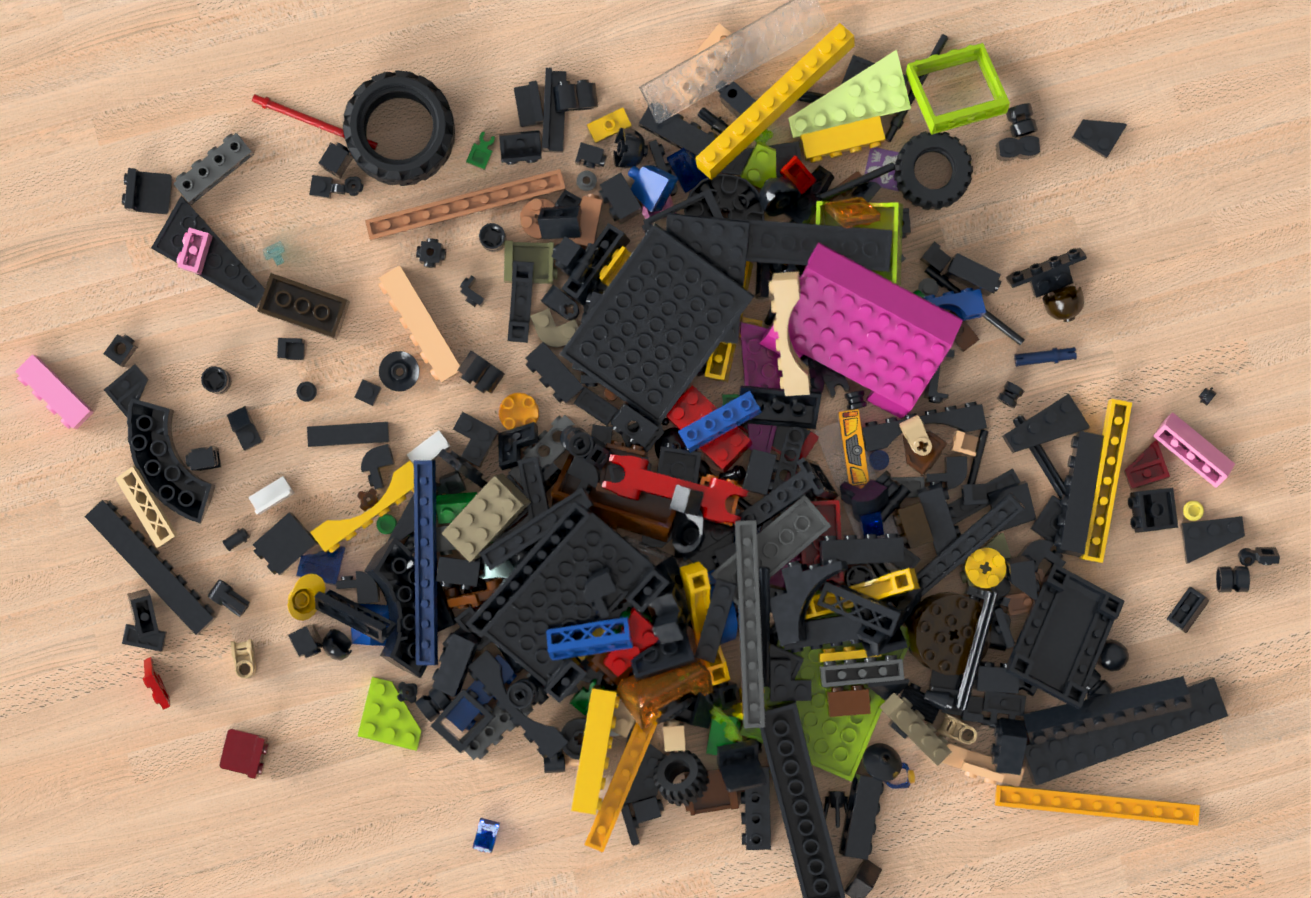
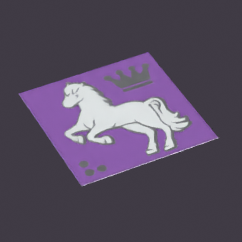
M881 148L870 149L865 174L891 162L895 165L899 152ZM895 170L871 180V182H877L881 188L898 191L896 187L897 182L894 180Z

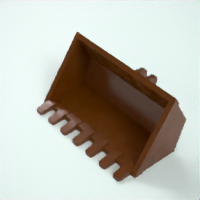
M569 454L551 492L552 506L576 492L581 482L580 479L567 473L575 458L572 454ZM589 486L591 489L589 497L594 504L590 510L609 526H612L616 532L617 528H621L663 542L668 541L674 527L675 516L678 512L670 508L672 500L641 492L639 501L599 492L596 491V487Z

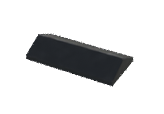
M740 386L738 397L750 391L762 412L744 423L816 429L822 396L821 392L810 391L809 395L785 396L784 389Z

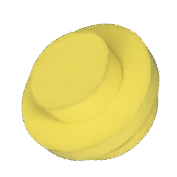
M1189 501L1184 505L1183 514L1188 520L1197 521L1203 516L1204 508L1198 501Z

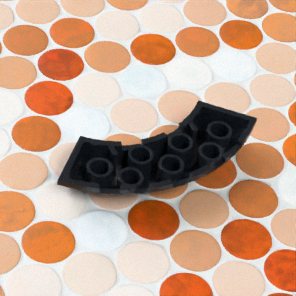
M131 398L127 415V439L136 469L141 473L148 489L165 506L184 518L201 524L210 505L215 485L196 476L179 457L172 436L174 410Z
M393 537L374 554L364 570L380 587L387 603L389 620L397 625L396 629L387 638L380 656L394 666L421 678L427 665H416L415 559L405 545Z

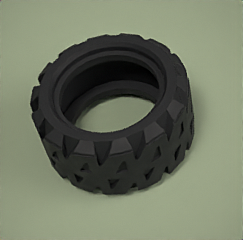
M395 70V72H383L373 76L371 80L363 82L354 91V96L348 101L344 112L343 133L350 154L368 176L388 185L407 186L417 184L421 180H427L435 175L441 166L445 165L451 155L455 141L454 118L448 100L432 81L410 71ZM395 98H407L420 103L427 109L433 120L432 135L426 147L417 155L403 160H394L381 156L371 148L367 140V124L371 114L379 105Z

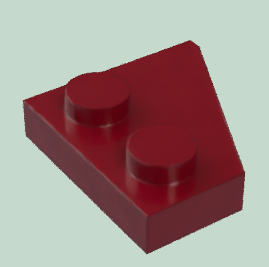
M1157 440L1124 470L1130 490L1170 477Z

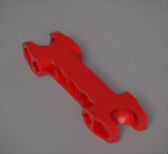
M610 454L609 461L622 466L625 471V477L618 483L603 481V489L611 491L619 497L639 501L641 492L672 500L676 485H681L704 492L700 506L703 508V519L717 523L734 524L735 521L741 520V517L733 515L726 510L725 501L730 496L747 497V490L729 481L711 478L709 486L696 484L647 471L648 460L634 456Z

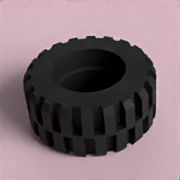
M925 131L921 132L918 136H913L900 150L895 162L894 180L897 182L896 187L898 191L903 193V198L906 201H911L913 206L923 207L924 210H940L957 202L966 192L972 180L971 155H968L965 144L961 145L960 139L956 136L953 138L947 132L931 135V132L927 133ZM936 152L945 156L950 162L952 176L950 181L942 188L929 189L917 180L914 172L915 163L923 154Z

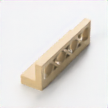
M133 466L115 478L155 546L159 548L173 541L172 539L177 536V533L153 493L148 489L139 470Z

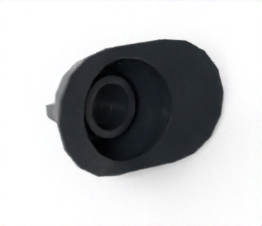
M700 509L698 516L677 512L674 519L672 543L677 551L682 553L695 551L704 542V519Z

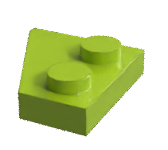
M757 141L740 177L759 188H762L765 181L769 178H775L776 149Z

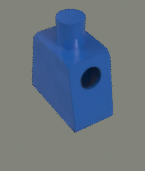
M653 165L643 166L641 169L633 166L628 172V176L635 180L630 188L633 194L650 212L662 211L679 178Z

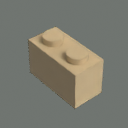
M678 720L667 721V724H663L665 752L686 750L684 724L679 723Z

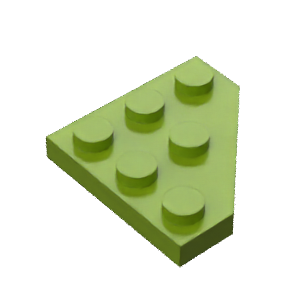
M372 677L357 736L417 751L422 730L412 716L405 701L400 702L397 699L399 692L393 681Z

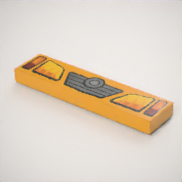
M859 409L838 412L848 483L862 489L869 481Z

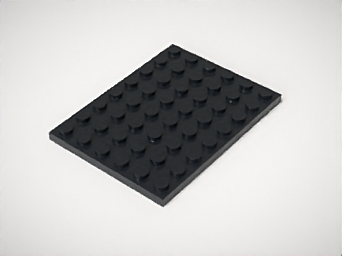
M654 223L563 348L560 355L659 426L755 295Z

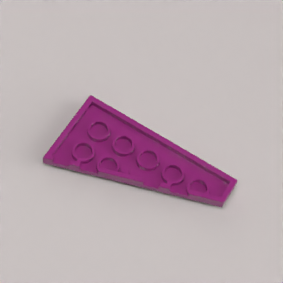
M740 322L744 386L781 389L780 377H783V372L778 369V358H781V355L759 344L767 328ZM747 423L748 438L753 443L749 450L755 449L770 453L777 426Z

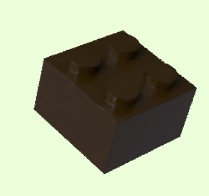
M921 502L894 510L895 515H892L896 527H900L902 534H899V537H903V543L907 549L934 541Z

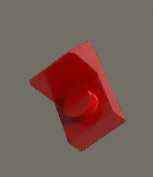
M796 155L780 170L784 177L790 179L797 186L801 194L816 181Z

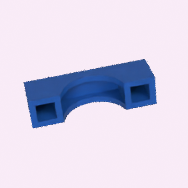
M973 288L963 289L961 293L954 294V291L943 293L940 297L929 295L923 298L942 309L954 312L963 321L980 318L986 313L980 289L973 290Z

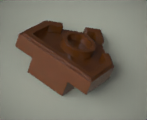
M931 431L926 433L931 441L932 449L930 453L924 456L915 453L905 436H902L906 463L922 476L925 475L928 469L933 467L947 445L946 441ZM920 441L917 448L924 449L923 445L925 443Z

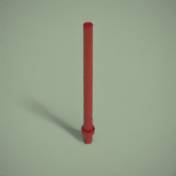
M256 94L253 95L252 102L262 105L264 109H272L344 138L342 128L273 102L269 97L263 98ZM367 139L371 148L376 150L378 143Z

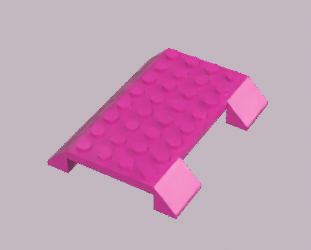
M818 243L809 258L808 266L800 277V299L793 307L789 316L788 331L792 346L799 358L804 354L871 390L866 401L902 419L912 410L948 353L963 320ZM774 323L771 327H768L759 344L781 355L780 351L776 350V339H779L778 332L774 331Z

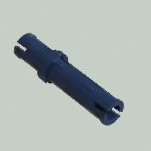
M1055 347L1047 351L1014 354L1015 366L1048 362L1057 364L1059 361L1077 360L1076 348L1057 349Z

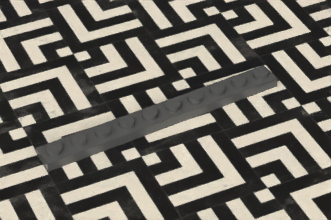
M756 520L735 521L744 728L765 727L757 527Z

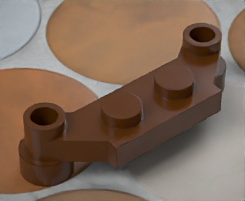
M502 578L487 581L488 590L461 594L459 585L444 589L445 596L448 598V607H451V609H462L469 607V604L472 607L482 605L483 601L487 600L503 582Z

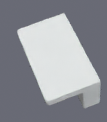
M438 430L409 452L407 456L413 464L414 460H435L439 457L438 454L442 449L448 450L451 445Z
M282 476L248 498L256 509V514L260 515L295 493L285 477Z

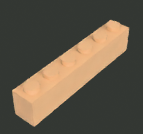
M399 265L379 277L381 281L378 284L384 295L388 293L392 300L389 303L393 310L400 312L402 316L399 319L405 329H410L412 335L409 337L415 347L419 345L423 352L420 355L424 362L431 364L433 369L430 372L436 381L440 379L444 383L459 374L460 372L457 370L460 364L402 267Z

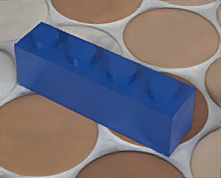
M498 654L495 658L502 665L504 684L507 683L509 685L517 675L506 659ZM480 680L474 681L467 691L472 689L479 696L477 700L484 705V703H488L492 698L496 700L494 695L490 697L483 690L485 685ZM464 697L446 718L463 732L465 729L469 731L476 723L474 718L479 713L483 714Z

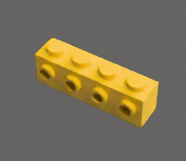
M880 116L802 134L800 141L805 161L811 160V163L822 161V157L829 155L831 158L842 156V152L850 151V153H857L862 151V147L869 146L870 149L882 146L881 143L885 141V135Z

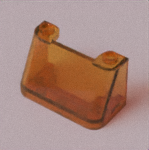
M695 658V663L637 681L635 675H632L619 682L617 687L618 696H620L621 701L642 730L651 726L650 718L653 714L655 716L659 715V708L692 691L696 695L698 691H701L706 696L713 692L711 674L700 661Z

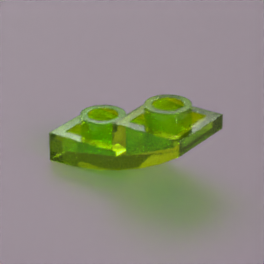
M714 705L710 710V713L713 714L711 718L720 724L726 722L723 731L726 732L724 736L732 742H735L736 739L741 742L743 738L736 725L720 708Z

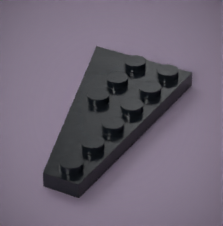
M181 196L151 249L177 263L179 252H182L184 246L183 237L189 228L212 235V240L202 273L197 275L251 306L258 308L265 288Z

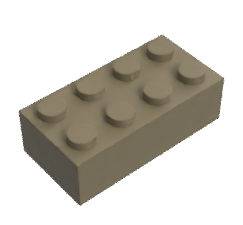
M503 473L495 475L442 532V535L469 562L475 561L481 557L480 552L491 546L531 501Z

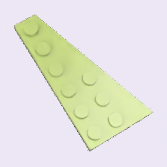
M897 50L789 117L788 121L792 138L876 116L882 117L910 110L911 106Z

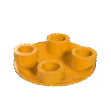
M525 393L508 395L499 407V419L507 430L532 422L537 423L539 418V408L536 401Z

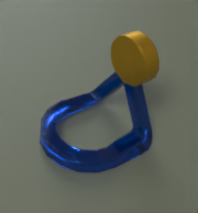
M903 762L902 769H905L908 775L907 782L893 785L889 781L884 783L892 789L909 788L911 783H915L914 771L910 770L908 764Z

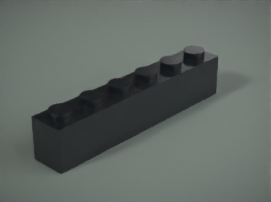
M1080 431L1072 437L1071 448H1073V453L1069 456L1067 463L1070 471L1064 481V487H1067L1066 494H1063L1061 499L1063 512L1059 515L1057 523L1060 526V530L1054 540V546H1057L1056 552L1077 557L1085 553L1104 439L1103 435Z

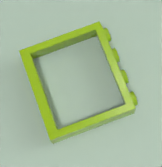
M983 43L973 46L971 44L963 49H953L948 53L935 54L929 58L917 59L915 62L908 63L905 75L931 135L1007 114L1010 105L1009 99ZM977 60L994 100L935 116L918 76Z

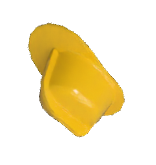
M317 574L302 576L289 593L288 611L296 620H308L316 613L314 596L319 591L325 593L326 589L325 582Z

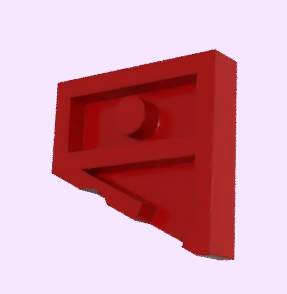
M150 657L144 660L143 682L147 688H151L153 691L152 697L155 703L160 704L164 710L171 707L170 696L160 675L156 674L153 668L154 661Z

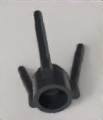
M829 791V796H825V818H827L829 805L831 804V808H835L836 828H839L840 808H843L844 805L846 813L848 796H845V791Z

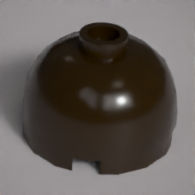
M1067 286L1053 291L1054 295L1050 297L1048 294L1044 295L1042 299L1047 313L1052 318L1063 320V322L1073 321L1075 316L1084 307V296L1081 287L1076 290L1075 286Z

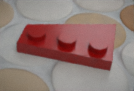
M635 607L632 608L628 618L633 648L610 651L603 660L604 665L617 677L632 665L630 660L659 640L653 633V624ZM624 624L620 633H625Z

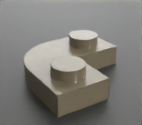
M549 308L530 316L540 340L551 347L560 348L566 346L578 329L576 320L556 327Z

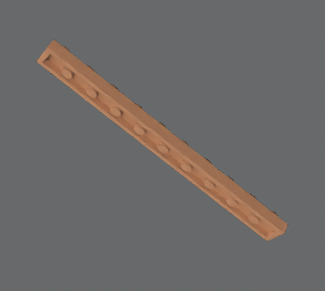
M561 169L375 217L365 220L371 241L566 190Z

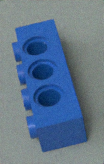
M749 391L679 430L678 433L691 453L762 412Z

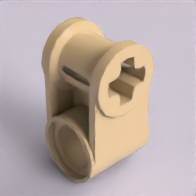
M918 415L899 424L911 449L915 453L922 456L930 453L932 444ZM920 441L925 443L922 450L917 448Z
M248 639V641L240 643L231 642V652L236 674L240 678L249 679L253 677L256 673L253 640ZM244 664H248L251 668L248 675H244L241 672V667Z
M944 713L943 723L936 732L964 744L975 742L977 732L973 727ZM965 729H970L973 732V736L970 740L966 741L962 738V732Z

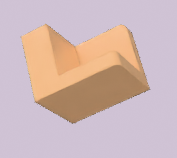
M955 431L950 451L975 457L978 437L965 434V432Z

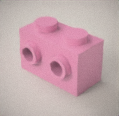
M189 228L183 237L184 246L182 252H179L177 267L201 275L212 235Z

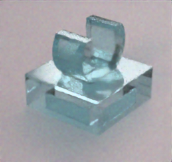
M281 241L263 249L266 260L273 258L277 266L284 263L281 253L285 252V247Z

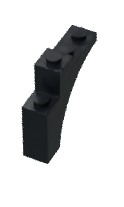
M839 558L828 560V565L821 566L820 563L807 566V564H800L799 561L788 563L787 568L781 569L787 591L776 592L775 597L770 598V606L781 646H789L806 641L805 620L812 598L828 579L849 569L847 561H840Z

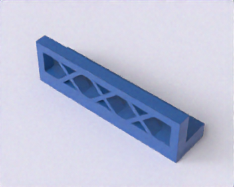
M628 617L546 630L548 653L552 661L633 648ZM624 624L625 633L615 634L612 631L616 625ZM596 628L605 630L601 637L592 635ZM578 631L585 634L581 640L575 641L571 638ZM561 634L565 637L561 643H552L553 635Z

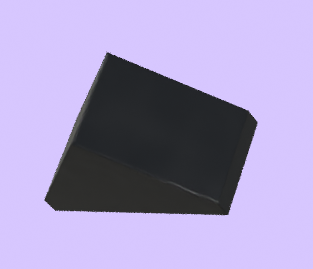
M863 860L845 887L844 893L851 898H865L873 889L882 869L869 860Z

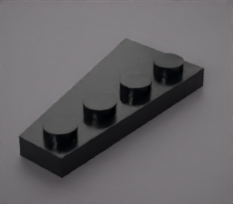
M799 141L769 145V147L776 149V177H784L780 170L795 155L802 162ZM754 148L744 149L721 173L741 175Z

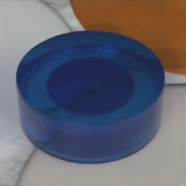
M882 450L872 452L868 460L869 465L874 470L885 469L889 464L888 454Z

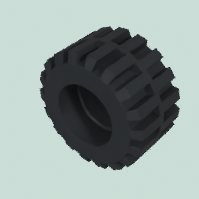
M681 750L676 753L671 751L668 756L665 754L662 757L663 760L657 762L658 768L654 769L655 775L653 779L656 787L665 800H668L672 805L675 803L676 806H681L683 803L685 806H688L689 802L694 804L697 802L696 799L698 797L702 798L704 796L702 792H706L708 789L706 784H709V774L697 755L689 750H685V752ZM690 772L686 780L673 784L674 779L679 774Z

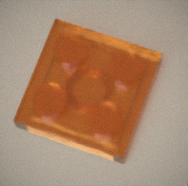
M862 197L825 203V211L844 228H852L855 225L861 224L870 225L872 222L880 221L881 214Z

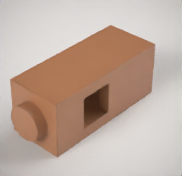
M587 194V197L582 196V214L579 221L582 235L580 238H574V242L583 248H586L588 243L594 244L603 200L599 199V196L595 194Z

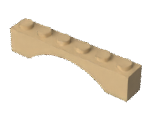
M799 272L774 273L773 281H769L770 293H774L775 299L772 300L771 304L772 313H776L777 320H774V331L778 332L779 339H776V350L780 351L781 358H778V369L783 372V377H780V387L785 390V396L809 395L811 389L809 367L802 362L795 352L788 331L789 316L793 307L800 299Z

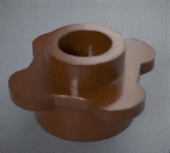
M374 488L366 492L359 491L357 494L361 502L360 508L364 511L372 508L379 502L376 496L377 491Z

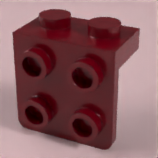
M229 729L220 759V768L246 774L248 778H258L264 770L265 763H262L263 757L267 755L269 750L268 737Z

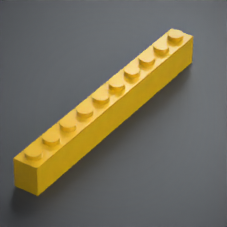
M839 23L695 157L697 168L710 180L716 177L855 46L854 35Z

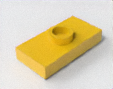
M620 108L587 124V127L596 144L617 134L620 128H630L632 125L624 108Z

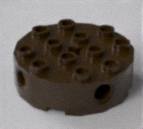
M942 592L924 598L912 612L907 625L909 647L912 655L923 666L944 675L963 674L982 611L980 604L976 600L955 592ZM991 624L981 660L985 657L991 643Z

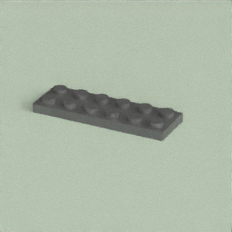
M806 495L797 500L757 534L758 574L759 567L766 566L770 568L771 578L831 527ZM736 553L711 573L715 580L719 578L737 584ZM738 585L733 597V602L738 605Z

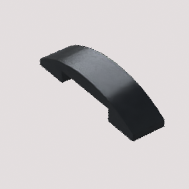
M513 261L507 341L528 343L534 262Z

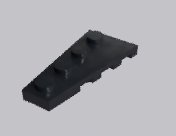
M1067 394L1002 437L1011 452L1015 453L1091 427L1070 394Z

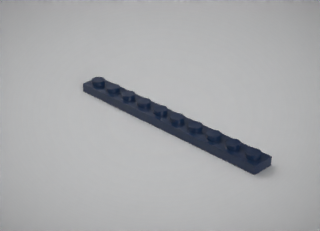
M414 460L416 665H438L436 460Z

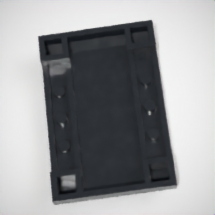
M1054 563L1043 578L1040 592H1037L1038 599H1035L1008 660L1006 672L1068 705L1080 709L1088 692L1086 688L1114 620L1118 619L1125 601Z

